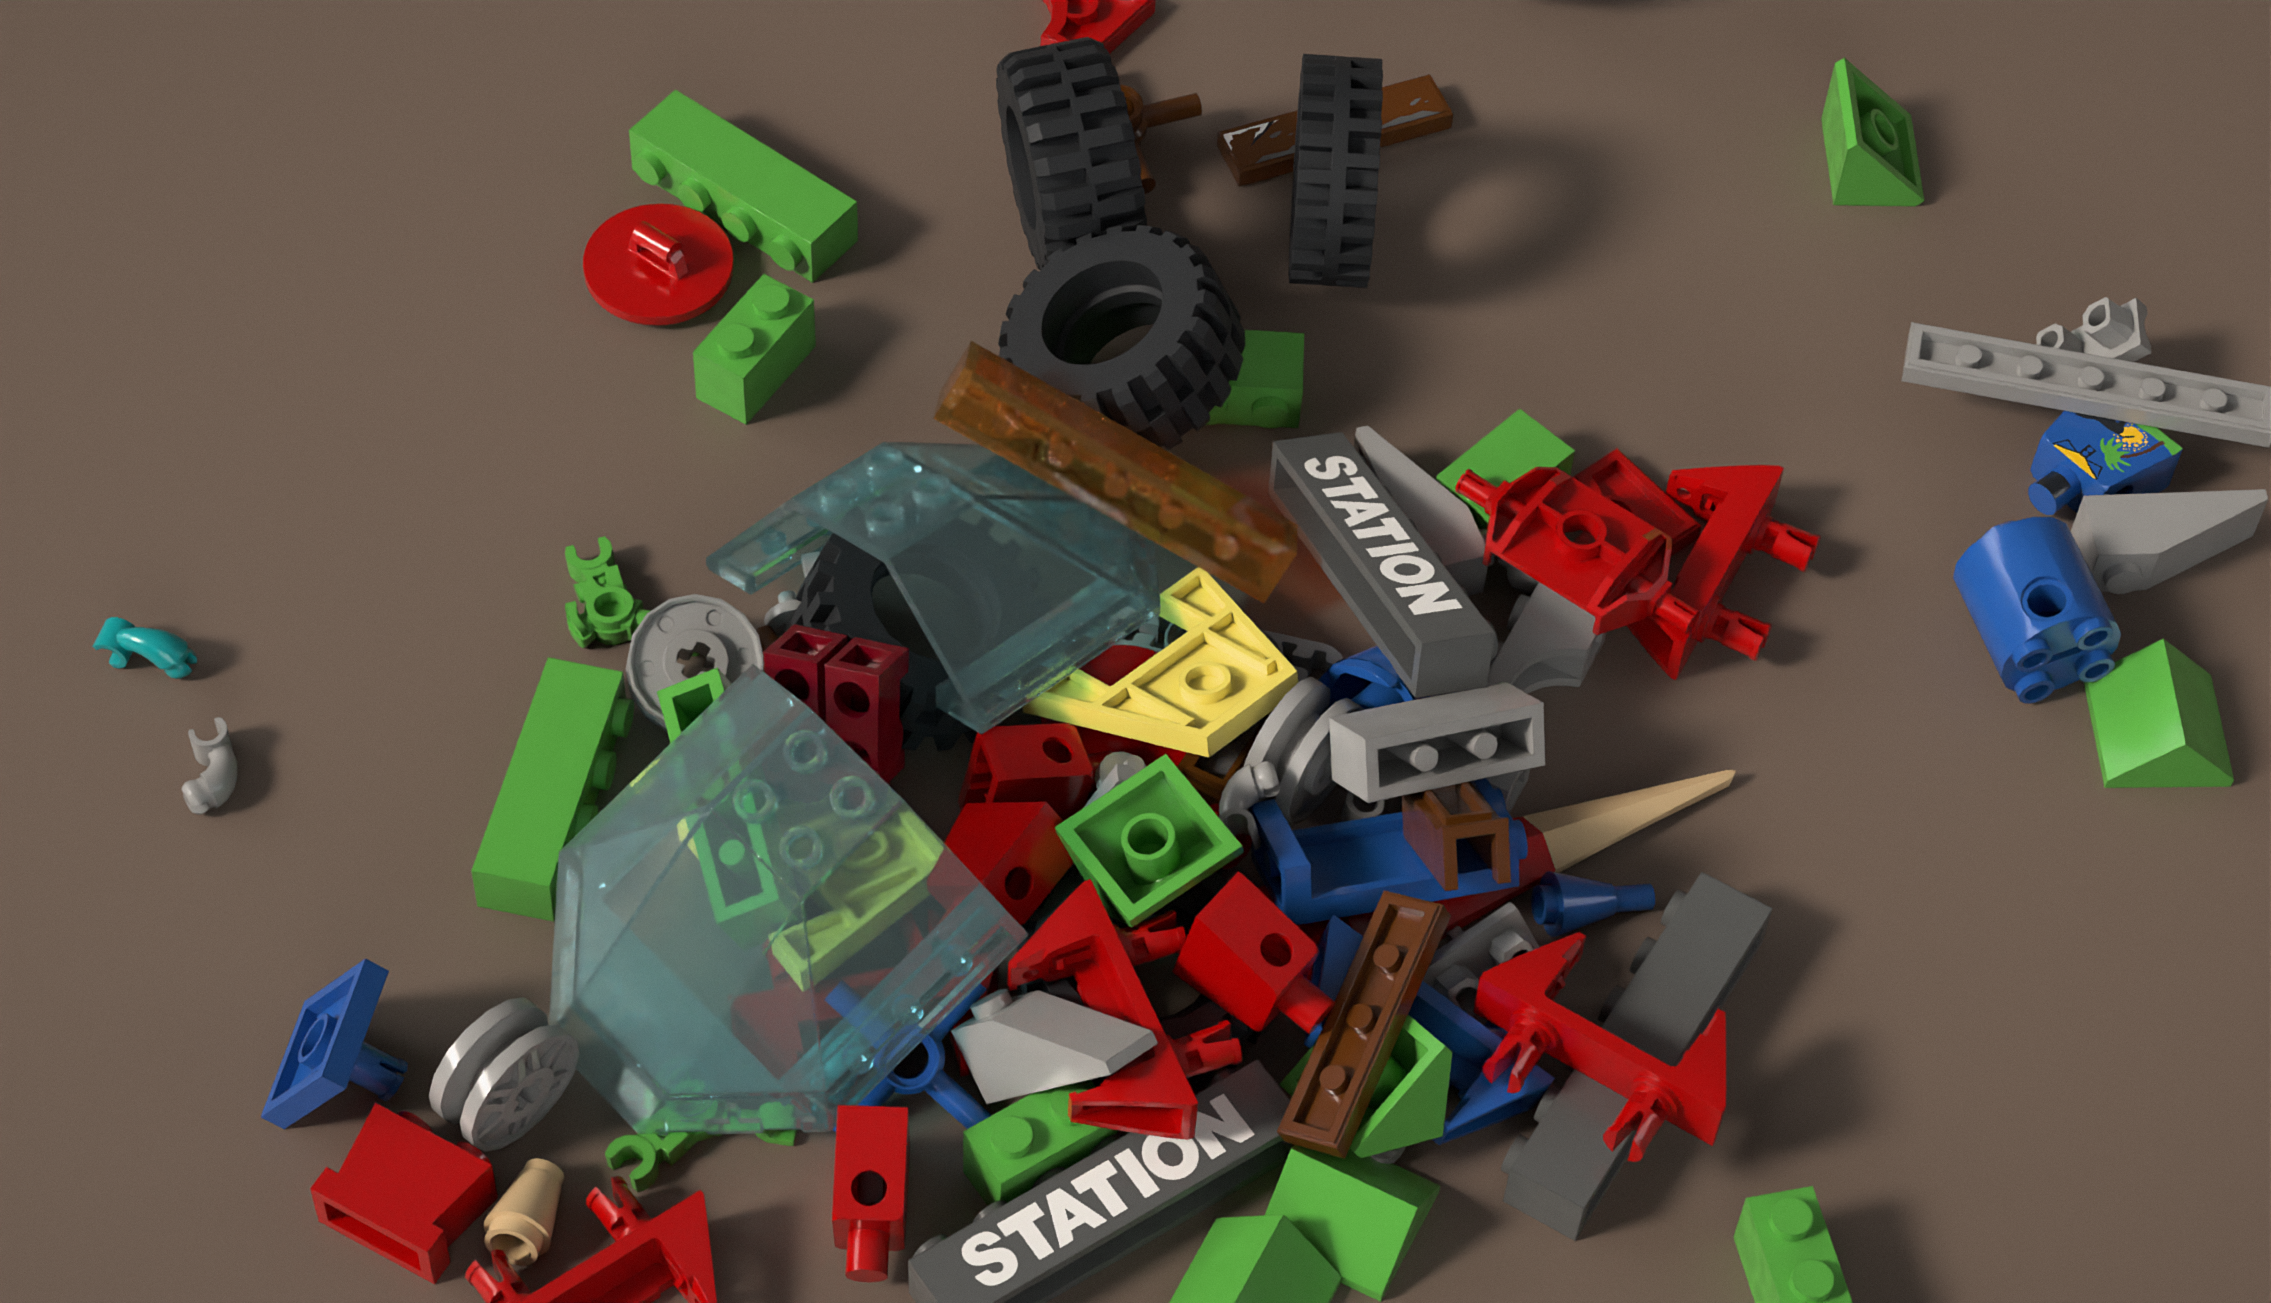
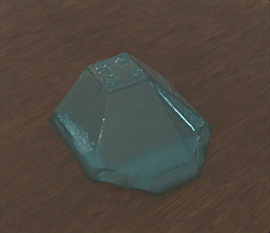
M883 442L795 495L706 558L708 570L750 595L800 565L801 554L821 552L832 533L885 563L949 678L936 686V707L980 734L985 733L1161 612L1150 497L1086 461L1070 457L1065 451L1057 450L1053 446ZM1031 450L1035 452L1032 467L1028 465ZM1056 464L1061 467V469L1065 472V474H1066L1069 478H1082V479L1086 480V481H1072V482L1075 484V486L1080 490V492H1081L1083 495H1081V494L1075 489V487L1070 483V481L1054 480V479H1053V478H1066L1065 475L1061 472V470L1056 466ZM1116 499L1122 500L1133 523L1120 512L1111 507L1106 509L1103 506ZM1121 502L1112 505L1115 509L1126 514Z
M752 664L559 851L549 1025H558L578 1041L580 1055L575 1068L638 1134L668 1135V1132L705 1131L708 1134L763 1133V1130L827 1132L832 1131L837 1125L838 1105L857 1106L1029 934L913 809L817 714L765 672Z

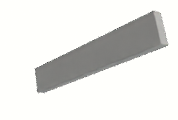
M1911 322L1901 379L1903 382L2267 448L2270 447V386Z

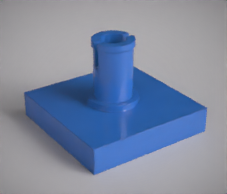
M365 958L304 1001L261 1118L282 1129H286L345 1090L349 1081L371 1091L384 1101L394 1096L404 1079L401 1075H397L396 1072L401 1074L407 1072L408 1063L364 1041L389 970Z

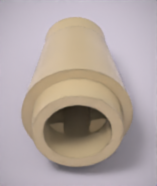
M539 1158L530 1159L526 1162L523 1170L484 1220L486 1232L484 1243L490 1253L491 1250L495 1249L503 1250L510 1264L525 1266L534 1263L539 1255L548 1251L551 1244L561 1186L564 1181V1173L556 1164Z

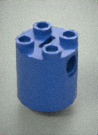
M2030 517L2001 523L1992 527L1982 538L1968 547L1957 561L1953 579L2006 688L2016 692L2020 702L2025 704L2039 702L2048 697L2055 689L2063 688L2078 680L2082 682L2097 681L2114 669L2115 662L2111 655L2118 647L2121 632L2067 523L2054 517Z

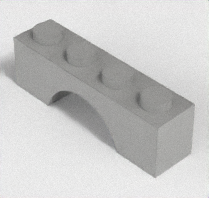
M1539 582L1531 597L1521 594L1513 607L1507 624V629L1511 630L1505 643L1498 640L1497 655L1490 663L1488 685L1505 681L1527 694L1550 686L1580 687L1605 642L1606 633L1598 636L1592 631L1595 616ZM1530 769L1487 778L1492 788L1498 787L1502 791L1506 810L1509 814L1528 781Z

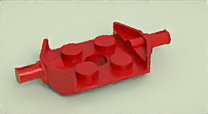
M1535 467L1511 483L1504 480L1499 487L1477 475L1471 469H1467L1465 474H1462L1458 480L1455 492L1462 494L1485 508V513L1489 515L1482 564L1488 567L1491 563L1492 555L1495 554L1595 616L1592 632L1597 636L1643 620L1649 614L1652 616L1658 615L1682 630L1685 634H1688L1691 628L1693 629L1698 622L1701 610L1695 609L1670 593L1673 583L1668 581L1667 578L1672 551V537L1559 468ZM1582 530L1591 534L1596 541L1587 545L1571 542L1564 533Z

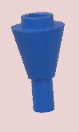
M1547 871L1543 874L1540 885H1536L1533 888L1531 895L1533 917L1537 924L1544 926L1545 931L1551 937H1556L1613 916L1616 912L1652 910L1655 906V892L1651 884L1613 886L1611 883Z

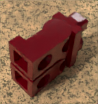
M794 624L763 651L768 732L770 744L773 747V750L768 754L769 772L785 775L789 801L806 805L818 804L831 794V786L844 788V809L847 810L848 814L868 819L872 818L887 804L890 781L905 767V749L901 748L903 725L899 719L900 679L908 673L909 648L854 637L848 643L847 635Z

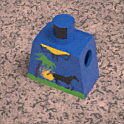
M2063 411L2040 439L2030 468L2033 477L2037 481L2029 486L2028 495L2038 511L2045 515H2053L2065 505H2068L2077 513L2083 496L2159 493L2169 486L2183 448L2157 427Z

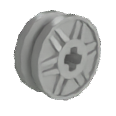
M699 594L668 599L648 612L632 635L625 669L630 696L645 718L666 732L667 728L657 691L689 679L683 675L685 665L677 663V660L689 661L694 652L701 653L706 657L704 667L710 669L719 668L742 695L747 709L757 695L764 667V656L759 635L744 613L722 599Z
M1308 677L1298 682L1274 708L1256 736L1244 764V767L1248 764L1251 767L1256 766L1264 761L1274 764L1281 788L1275 801L1285 819L1294 825L1306 820L1317 810L1337 784L1332 780L1329 717L1365 710L1348 698L1335 702L1329 708L1330 689L1313 677ZM1272 797L1260 798V801H1266Z
M525 997L506 1000L486 1011L466 1028L446 1052L434 1073L430 1087L429 1099L431 1108L452 1124L460 1123L462 1136L474 1147L484 1152L502 1149L521 1138L541 1121L562 1096L576 1069L580 1055L578 1041L558 1025H548L547 1014Z

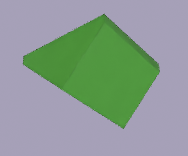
M1844 57L1834 65L1821 118L1833 205L1915 207L1925 200L1911 114Z
M2161 639L2116 661L2114 669L2102 679L2094 682H2084L2105 788L2231 787L2234 777L2211 674L2165 639Z
M1166 754L1055 827L1057 835L1085 881L1092 880L1107 914L1131 928L1244 853L1240 842Z
M1407 1015L1350 1146V1149L1360 1158L1443 1136L1453 1052L1409 1015ZM1315 1044L1279 1084L1291 1096L1294 1094Z
M1295 1145L1290 1150L1265 1215L1284 1214L1342 1276V1284L1381 1302L1438 1196L1440 1185L1393 1163H1380L1370 1156L1360 1158L1350 1148L1344 1159Z
M1284 1214L1216 1218L1169 1303H1330L1341 1284L1342 1276Z

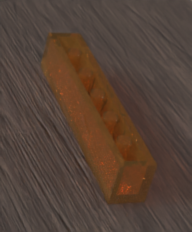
M970 341L940 391L933 419L1262 603L1266 602L1297 555L1298 525L973 341Z

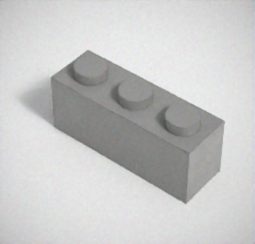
M1505 681L1490 684L1484 688L1440 694L1329 717L1332 780L1367 803L1545 765L1544 703Z

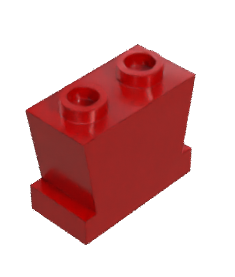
M377 1103L374 1104L339 1172L337 1173L326 1167L310 1188L318 1222L434 1285L451 1263L448 1247L498 1198L493 1167L483 1152L469 1143L460 1141L454 1145L435 1135L428 1124L413 1113L400 1111L396 1114Z

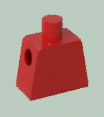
M1069 723L978 728L958 799L960 810L964 808L966 803L1047 802L1065 821L1083 809L1089 793H1095L1097 790L1094 780L1096 769L1103 759L1113 752L1109 750L1087 754L1077 728Z
M1047 802L966 803L924 879L928 892L944 908V911L933 926V931L946 945L963 951L969 947L981 928L1017 929L1025 924L1074 862L1055 830V827L1062 823L1063 820Z
M1239 871L1195 917L1172 971L1184 982L1255 1031L1264 1030L1282 1011L1310 1034L1325 1019L1335 1004L1334 1000L1307 979L1319 953L1316 943Z
M837 1106L832 1225L835 1247L847 1250L845 1276L853 1281L870 1283L886 1280L888 1278L889 1251L905 1249L910 1166L908 1107Z

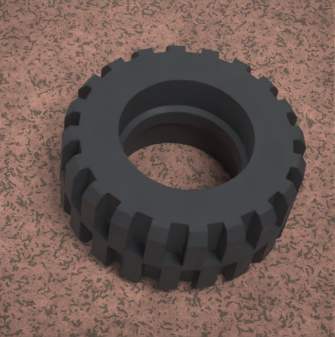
M1084 37L1008 53L999 62L996 69L998 76L996 78L998 112L1001 119V133L1006 151L1008 171L1013 185V194L1021 217V225L1028 240V247L1031 255L1035 258L1037 268L1039 270L1044 268L1049 263L1047 257L1059 248L1064 252L1077 245V238L1089 233H1093L1095 237L1107 234V228L1123 225L1129 227L1131 231H1136L1138 225L1147 226L1144 208L1146 204L1145 194L1142 187L1141 167L1134 141V131L1132 123H1130L1124 92L1119 84L1118 73L1115 66L1112 65L1111 56L1108 50L1104 48V44L1092 38Z
M1122 225L1107 228V234L1095 237L1093 233H1089L1077 238V245L1064 252L1059 248L1047 257L1049 263L1040 271L1033 269L1023 281L1024 291L1021 295L1014 294L1007 307L1006 316L1009 321H1002L998 341L1000 346L998 359L1001 372L1007 379L1008 386L1044 439L1055 449L1065 451L1070 457L1091 462L1094 456L1098 463L1120 464L1121 458L1127 456L1132 461L1152 457V451L1164 446L1167 450H1170L1183 442L1181 436L1192 428L1198 432L1210 421L1211 416L1209 412L1214 406L1221 408L1229 397L1232 390L1229 381H1237L1243 362L1241 353H1243L1245 347V330L1240 323L1241 316L1208 258L1198 246L1191 245L1186 237L1166 230L1163 233L1161 228L1138 225L1136 231H1131L1129 227ZM1154 324L1145 337L1125 353L1105 362L1090 364L1096 354L1117 336L1140 326Z

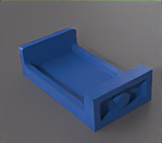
M1487 778L1470 782L1500 818L1507 817L1509 819L1511 883L1497 884L1492 877L1491 870L1465 838H1457L1458 890L1445 891L1405 839L1403 835L1402 812L1291 830L1275 799L1260 801L1249 807V812L1255 820L1261 839V847L1257 850L1254 849L1252 842V862L1274 904L1296 925L1329 920L1333 915L1341 918L1374 912L1384 890L1433 902L1519 887V860L1526 859L1528 844L1522 822L1519 819H1512L1506 810L1502 791L1498 787L1492 788Z

